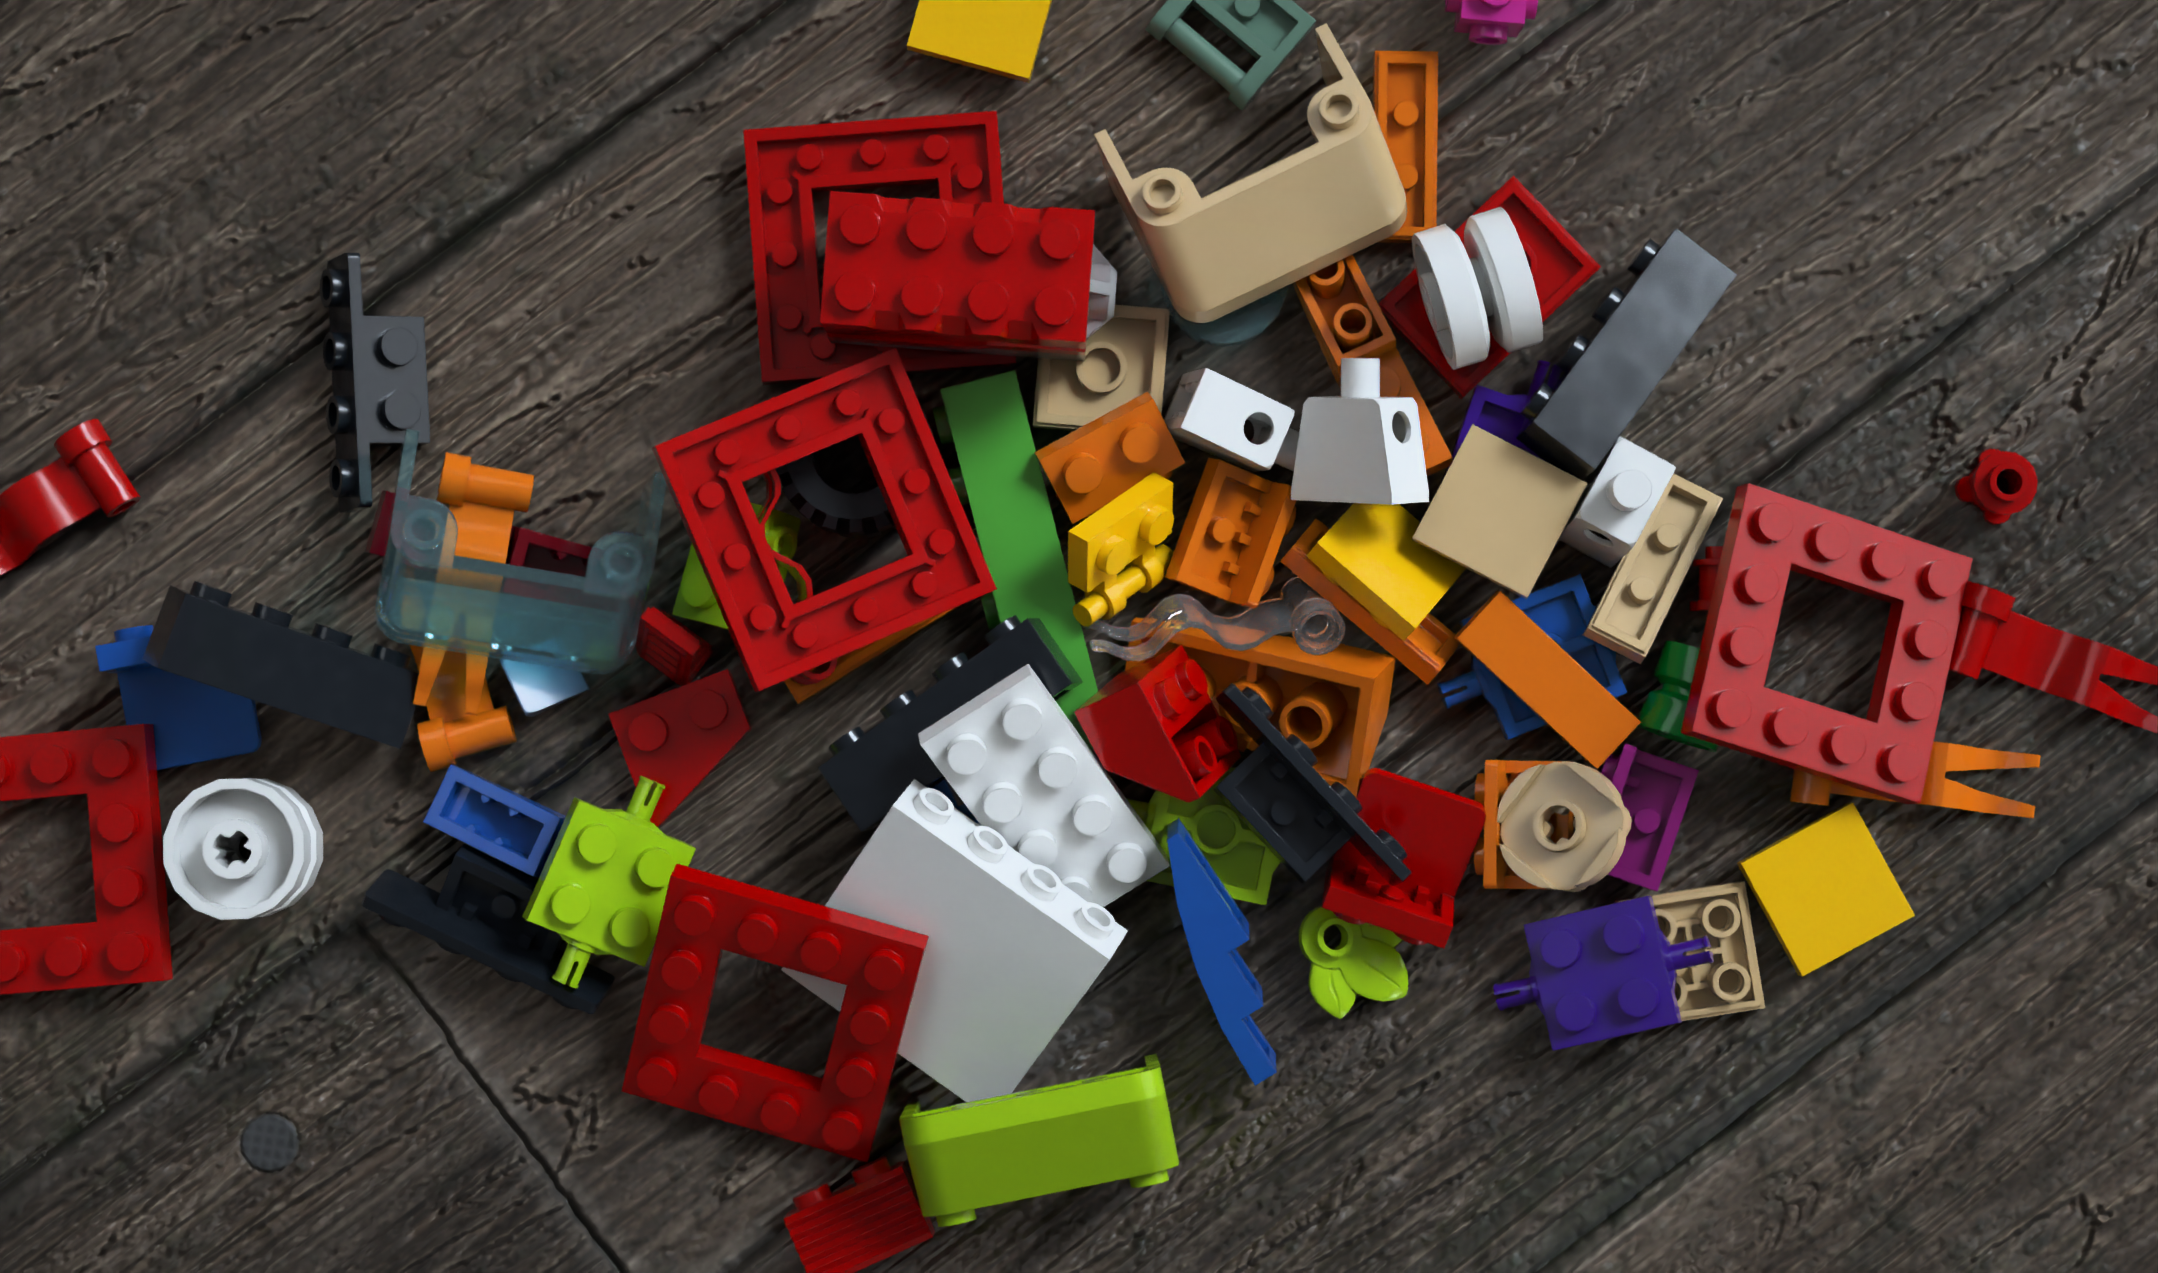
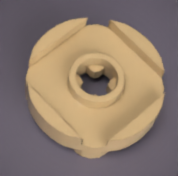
M1562 761L1547 765L1539 764L1522 772L1504 792L1497 814V822L1501 823L1500 835L1503 844L1499 843L1502 856L1508 866L1524 881L1544 889L1579 892L1603 879L1614 868L1623 853L1626 836L1631 829L1632 819L1629 811L1623 805L1617 788L1599 771L1577 762ZM1571 811L1575 817L1573 821L1575 828L1573 836L1570 839L1562 837L1557 843H1554L1550 838L1555 829L1549 822L1551 815L1555 812L1565 816Z

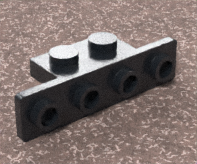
M344 253L327 262V269L323 271L320 280L321 301L325 307H329L330 332L326 334L323 344V359L327 370L332 371L333 396H330L326 408V421L330 433L335 434L336 459L332 461L330 466L329 483L332 495L338 498V506L341 513L356 512L372 506L370 446H423L430 443L424 317L363 316L360 254Z
M1231 683L1216 697L1217 702L1259 746L1213 790L1301 883L1306 882L1347 841L1364 856L1390 885L1395 886L1402 883L1411 874V871L1402 862L1407 858V853L1403 847L1383 829H1379L1374 833L1357 815L1363 808L1356 797L1341 783L1335 781L1330 786L1313 768L1318 763L1313 752L1297 736L1290 734L1285 738L1270 723L1269 719L1273 716V712L1254 690L1246 687L1241 692Z
M466 844L455 854L441 893L393 870L387 869L366 891L362 901L364 908L379 914L385 922L394 926L411 929L436 941L441 948L450 953L470 957L493 968L501 977L507 980L522 982L546 993L566 1008L579 1009L588 1014H594L610 991L615 980L612 974L587 963L579 981L578 989L554 980L552 976L555 974L564 954V951L559 950L563 938L556 932L531 923L522 917L538 878Z

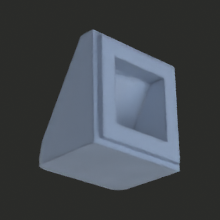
M563 632L499 658L525 715L528 717L541 714L590 690Z

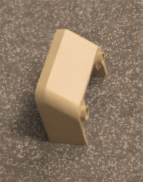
M1327 23L1315 28L1322 76L1327 87L1315 94L1307 110L1309 128L1317 143L1203 198L1200 197L1191 179L1182 171L1174 168L1154 169L1132 179L1106 129L1094 134L1105 174L1113 193L1174 309L1181 317L1188 321L1207 323L1219 319L1390 237L1402 227L1406 220L1407 202L1405 190L1371 101Z

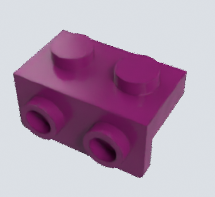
M1626 743L1620 757L1611 754L1606 759L1601 773L1617 788L1623 805L1629 811L1632 819L1631 829L1626 836L1623 853L1614 868L1607 874L1608 876L1658 892L1699 770L1637 750V747Z

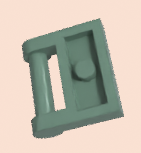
M1167 0L1149 22L1146 31L1160 43L1164 39L1168 40L1231 94L1228 100L1243 111L1313 29L1316 20L1292 0ZM1191 6H1194L1258 60L1247 74L1182 20L1183 15Z

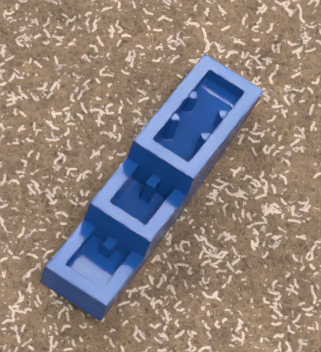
M450 764L423 822L533 877H540L566 816L456 765Z
M1178 818L1168 824L1167 843L1177 907L1195 969L1220 1027L1256 1086L1277 1073L1275 1051L1250 1016V1014L1263 1007L1262 987L1236 950L1237 947L1250 940L1249 922Z

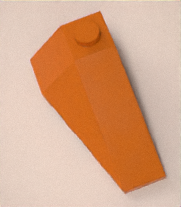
M1137 617L1131 621L1125 671L1182 644L1189 659L1196 661L1202 668L1207 679V693L1219 715L1224 716L1234 728L1238 740V750L1244 752L1246 749H1249L1253 752L1259 745L1216 700V697L1231 683L1241 692L1246 687L1254 690L1273 712V716L1269 719L1270 723L1285 738L1290 734L1297 736L1313 752L1318 760V763L1313 768L1330 786L1335 781L1341 783L1357 797L1363 775L1369 770L1387 718L1396 662L1394 656L1329 641Z

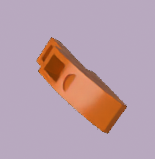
M1353 254L1292 283L1340 390L1341 358H1380V397H1413L1417 403L1427 476L1451 466L1453 457L1396 348V338Z

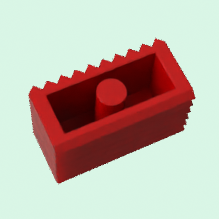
M886 1156L853 1170L851 1174L855 1182L846 1187L831 1192L828 1183H823L792 1198L796 1209L788 1212L783 1220L806 1273H855L933 1238L935 1229L930 1218L923 1217L914 1181L905 1161L890 1166Z

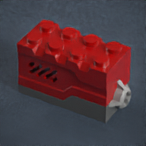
M830 191L820 324L825 328L829 341L838 344L1085 361L1087 339L1114 317L1117 270L1094 245L1095 210L1046 207L1042 209L1022 208L1004 203L980 202L977 204L953 203L935 198L915 197L911 199L885 198L877 194Z

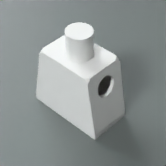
M1341 358V396L1308 397L1304 402L1291 486V500L1388 505L1429 502V488L1417 403L1413 397H1380V358Z
M1208 368L1182 375L1164 417V421L1174 439L1253 472L1270 470L1274 463L1294 471L1299 432L1289 428L1295 413L1293 409ZM1246 419L1254 427V437L1251 442L1247 440L1244 434Z
M1619 436L1598 467L1586 478L1585 482L1588 484L1559 540L1609 568L1613 567L1636 544L1676 467L1659 456ZM1590 530L1604 535L1611 541L1598 537L1597 535L1593 534Z

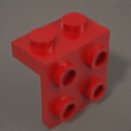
M1371 768L1364 773L1356 797L1363 808L1357 815L1374 833L1379 829H1383L1403 847L1407 853V858L1402 862L1408 867L1411 874L1402 883L1395 886L1390 885L1364 856L1347 841L1332 856L1326 870L1322 908L1332 911L1345 922L1357 925L1369 923L1393 931L1397 937L1405 942L1414 945L1429 943L1444 949L1453 929L1454 897L1486 821L1484 806L1478 801L1389 771Z

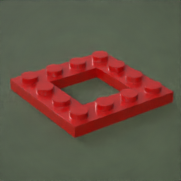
M997 111L743 130L761 379L763 385L813 382L894 349L893 347L831 343L825 328L821 326V290L813 192L939 183L940 199L949 202L977 204L980 202L1004 203ZM896 348L907 374L1017 366L1016 356Z
M896 348L652 447L755 692L766 689L997 590ZM857 435L908 556L793 604L742 482Z
M1750 483L1737 486L1681 733L1907 805L1920 803L1961 616V604L1973 558ZM1790 570L1891 603L1866 720L1764 687Z
M135 724L0 737V802L87 794L97 918L96 922L0 930V995L173 979L153 724Z
M676 864L668 884L621 1092L868 1162L929 936ZM723 950L847 985L823 1078L701 1044Z

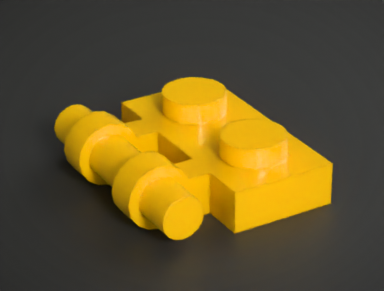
M1153 472L1068 531V583L1085 592V598L1073 606V615L1081 625L1088 627L1099 619L1110 620L1126 607V599L1138 591L1142 593L1148 592L1163 581L1164 572L1167 571L1173 555L1170 547L1160 544L1172 533L1174 523L1172 481Z

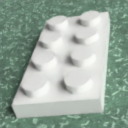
M1026 664L918 733L922 748L979 824L997 831L1006 840L1008 846L1032 863L1045 866L1053 871L1063 885L1087 902L1105 907L1170 866L1165 851L1029 664Z

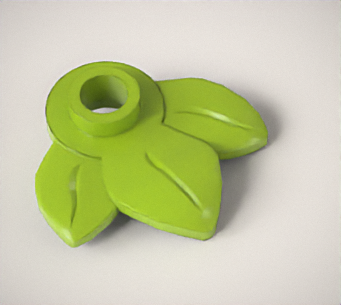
M1322 906L1310 911L1300 925L1299 945L1304 956L1311 962L1308 987L1315 1002L1333 1017L1342 1019L1353 1006L1357 994L1367 999L1382 1002L1404 998L1408 992L1407 969L1401 955L1394 949L1402 939L1397 937L1393 931L1369 923L1357 925L1345 922L1332 911L1322 908ZM1331 925L1338 927L1341 932V941L1334 949L1327 947L1324 942V932Z

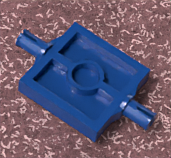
M1581 574L1530 593L1527 599L1520 597L1512 600L1518 608L1615 698L1627 694L1616 665V652L1583 636L1596 607L1591 602ZM1473 616L1459 621L1461 628H1463L1464 625ZM1472 654L1471 672L1443 683H1437L1440 695L1462 686L1465 687L1463 691L1442 698L1447 709L1482 695L1485 701L1493 708L1505 740L1547 725Z

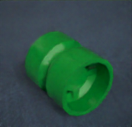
M1667 640L1664 642L1654 671V676L1663 687L1660 690L1649 692L1648 698H1645L1638 718L1641 721L1638 727L1691 747L1716 752L1717 744L1681 733L1700 648Z

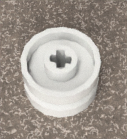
M1502 207L1478 213L1468 218L1464 229L1465 247L1460 237L1446 224L1414 233L1412 236L1413 257L1425 310L1447 363L1453 370L1484 361L1487 358L1490 349V331L1496 342L1508 353L1539 344L1543 340V322L1533 276L1516 228L1508 213Z
M218 779L193 790L173 811L163 836V865L174 890L194 910L220 920L265 917L295 905L314 885L323 862V831L313 808L293 788L269 779ZM246 836L249 840L243 847L251 850L249 859L243 858L239 851V844Z

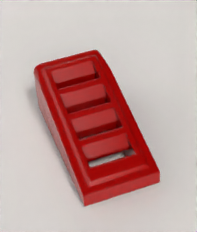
M654 606L652 608L647 607L639 621L636 639L637 653L676 684L683 686L690 683L713 653L711 649L713 646L669 613Z

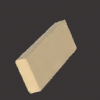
M1673 473L1636 544L1620 559L1583 636L1641 664L1651 648L1723 498Z

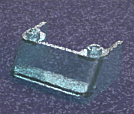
M406 429L400 449L375 603V619L380 630L391 640L403 644L585 673L608 674L622 667L634 650L640 617L643 614L653 575L666 490V481L663 474L654 472L642 491L636 533L616 531L601 537L589 553L585 577L455 556L458 527L456 519L449 508L434 499L409 495L420 431Z

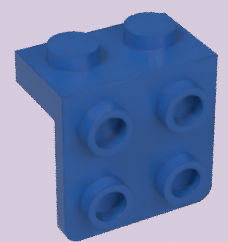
M153 625L114 631L116 642L95 646L99 671L116 673L118 675L126 725H154L157 771L249 754L257 751L261 746L262 739L255 700L158 669L142 659L154 629Z

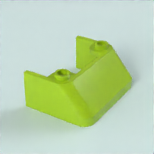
M1157 1054L1144 1056L1146 1063L1144 1067L921 1111L920 1101L908 1103L899 1121L923 1217L936 1216L938 1227L952 1226L975 1220V1209L1126 1178H1129L1131 1188L1151 1186L1168 1181L1167 1169L1178 1166L1179 1159Z

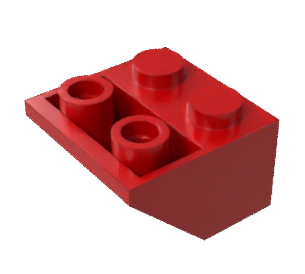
M1182 644L1119 673L1074 711L1105 770L1188 803L1199 799L1241 757L1237 749L1238 740L1234 728L1224 716L1219 715L1207 693L1208 684L1202 668L1196 661L1189 659Z

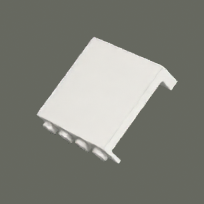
M916 779L911 782L893 804L825 905L826 907L929 936L898 1054L965 1102L1013 1092L1110 961L1128 930L1115 922L1113 916L1105 908L1081 898L1063 885L1053 871L1045 866L1029 861L1008 846L1006 840L997 831L986 826H980L956 809L951 800L942 792L933 788H927ZM785 967L781 969L840 1012L847 985Z

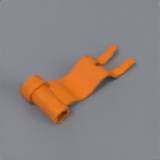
M445 452L436 503L447 504L449 508L413 705L426 707L458 613L461 611L465 612L466 635L464 713L477 716L489 657L495 611L507 559L514 511L528 512L534 475L471 463L470 456Z
M387 558L395 585L401 622L419 672L429 610L411 565ZM461 611L458 613L443 661L426 703L430 720L417 723L422 751L430 772L449 768L450 764L456 765V759L517 742L514 725L507 705L494 709L486 674L477 716L464 713L466 635L465 612Z
M1934 741L1921 802L1918 804L2034 818L2035 806L1970 788L1956 781L1946 779L1945 774L1949 771L2039 768L2041 755L1990 750ZM1796 769L1793 772L1790 802L1829 806L1830 794L1897 802Z

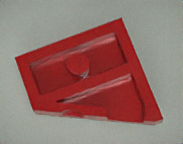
M730 669L720 671L608 714L635 788L640 780V775L666 786L650 819L657 827L662 826L671 817L670 815L695 788L701 785L729 751H732L752 730Z

